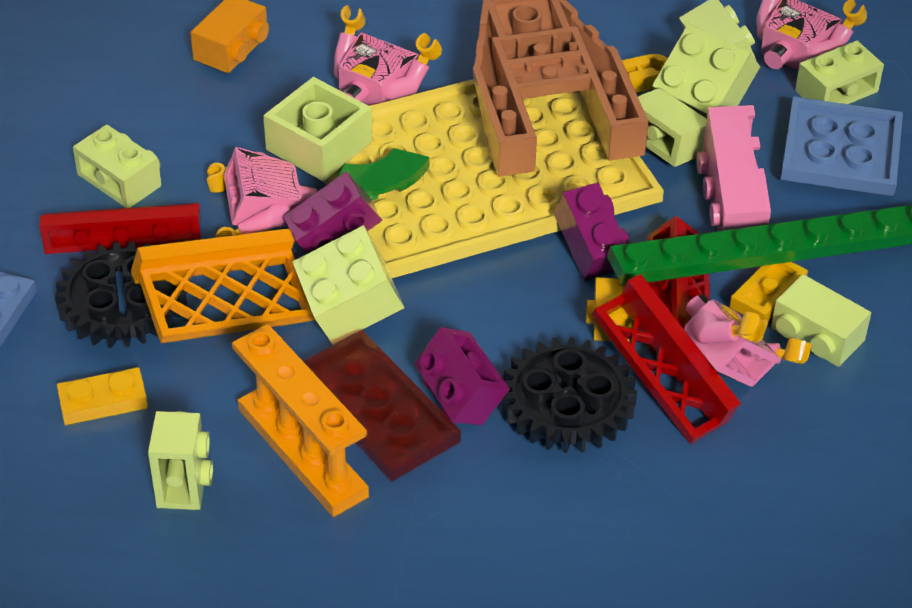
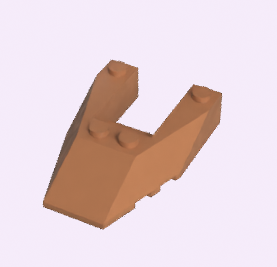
M483 0L476 58L473 66V78L489 152L498 177L535 172L537 136L523 102L525 98L580 91L608 161L645 156L648 119L618 50L614 46H607L600 40L599 31L594 26L585 25L578 18V11L567 0Z

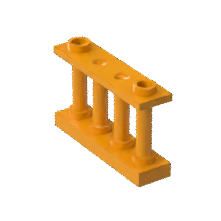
M269 324L233 341L232 349L256 374L257 389L238 399V409L333 518L369 498V486L346 462L345 448L367 436V430Z

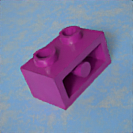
M347 171L283 216L295 241L307 253L363 225L369 231L383 221L369 195Z
M599 182L563 192L554 215L583 280L586 281L614 272L607 258L610 246L629 244L630 241L627 232L619 227L614 217V206L611 198L608 195H604Z
M440 327L414 363L424 378L425 386L434 393L442 405L445 416L458 424L483 425L510 390L475 338L467 331Z

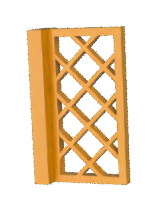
M290 228L138 247L131 268V274L135 284L140 283L160 343L256 330L267 324L271 327L314 321L315 318L292 262L295 260L291 249L295 241ZM284 264L288 277L285 281H282L265 270L268 266ZM242 270L253 276L248 286H245L228 276L230 271ZM205 275L214 280L215 284L208 292L190 282L192 276ZM166 280L177 286V288L169 297L156 290L153 282ZM258 280L278 290L273 300L252 290ZM221 285L241 295L234 306L215 296ZM183 290L202 300L196 311L176 301ZM284 293L298 301L301 310L290 311L277 304V302ZM245 299H248L266 310L263 315L251 316L239 308ZM209 304L228 316L224 321L214 322L201 314ZM170 309L189 321L186 326L168 329L164 316Z

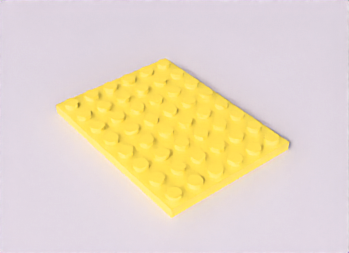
M474 79L371 105L372 142L346 163L355 165L374 163L386 157L393 148L429 157L428 170L415 184L401 192L396 189L380 194L378 199L372 200L383 221L370 229L368 233L379 249L391 278L561 231L554 213L562 193L599 182L604 195H608L613 202L614 215L663 202L664 190L640 156L608 161L580 91L523 99L537 136L535 172L498 177L488 148ZM342 167L324 181L326 185L337 178Z

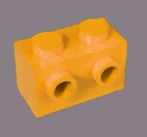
M224 0L190 32L193 60L229 74L240 62L246 59L248 54L259 43L264 42L267 38L269 24L267 23L266 7L249 0Z

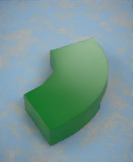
M393 148L386 157L374 163L362 165L344 164L337 178L347 171L369 195L371 200H376L380 194L396 189L401 192L415 184L428 170L429 157Z

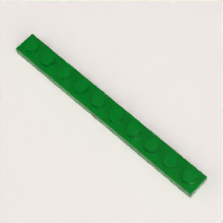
M912 205L610 246L607 258L621 286H625L628 280L639 274L647 282L912 245Z

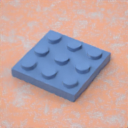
M793 96L780 180L894 196L897 186L903 112Z

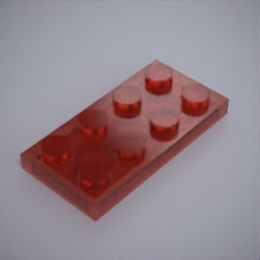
M363 330L303 361L367 430V436L355 443L391 482L461 442V430Z

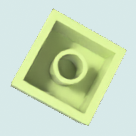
M688 23L652 87L654 89H663L707 119L709 107L739 105L760 69V65L751 52Z
M312 77L263 115L266 150L323 182L372 142V107L315 77Z
M364 225L292 261L313 316L332 345L405 308L384 259Z

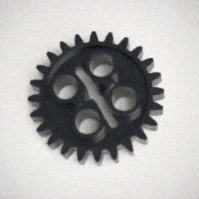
M118 241L114 242L113 249L109 251L102 245H99V254L96 255L84 251V262L72 259L70 261L72 270L61 271L63 281L56 282V305L60 321H65L68 331L76 330L78 339L81 340L90 335L92 345L98 344L102 339H107L108 348H112L117 340H122L125 347H129L132 338L137 337L144 344L146 343V334L151 333L158 337L140 283L135 284L131 274V268L137 252L134 241H131L127 248L121 249ZM117 271H123L128 312L126 317H121L116 281ZM166 280L153 282L156 290L169 297L177 288V286ZM183 290L176 301L186 306V294L188 292ZM170 309L164 316L168 328L174 327L173 317H182Z
M573 337L569 338L567 345L562 346L556 338H553L552 346L549 348L540 341L536 342L535 353L526 348L522 349V359L513 357L511 359V369H504L503 380L510 390L501 400V410L507 411L508 424L517 423L516 433L518 435L530 431L531 444L541 438L545 439L546 450H550L555 443H561L563 453L568 452L570 444H576L581 452H585L586 442H591L597 448H601L603 436L611 441H615L617 430L626 431L628 419H633L637 399V390H634L636 379L635 377H629V366H618V354L605 357V346H601L595 351L591 350L590 340H586L581 347L575 345Z

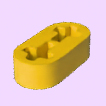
M648 54L622 60L636 93L654 89L652 85L666 63L667 57L660 54Z

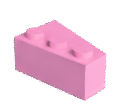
M754 105L708 108L703 151L697 152L698 174H704L703 195L705 200L711 201L709 209L711 226H717L718 231L769 224L771 208L764 168L758 169L753 151L760 150L759 137H751L752 123L755 118Z

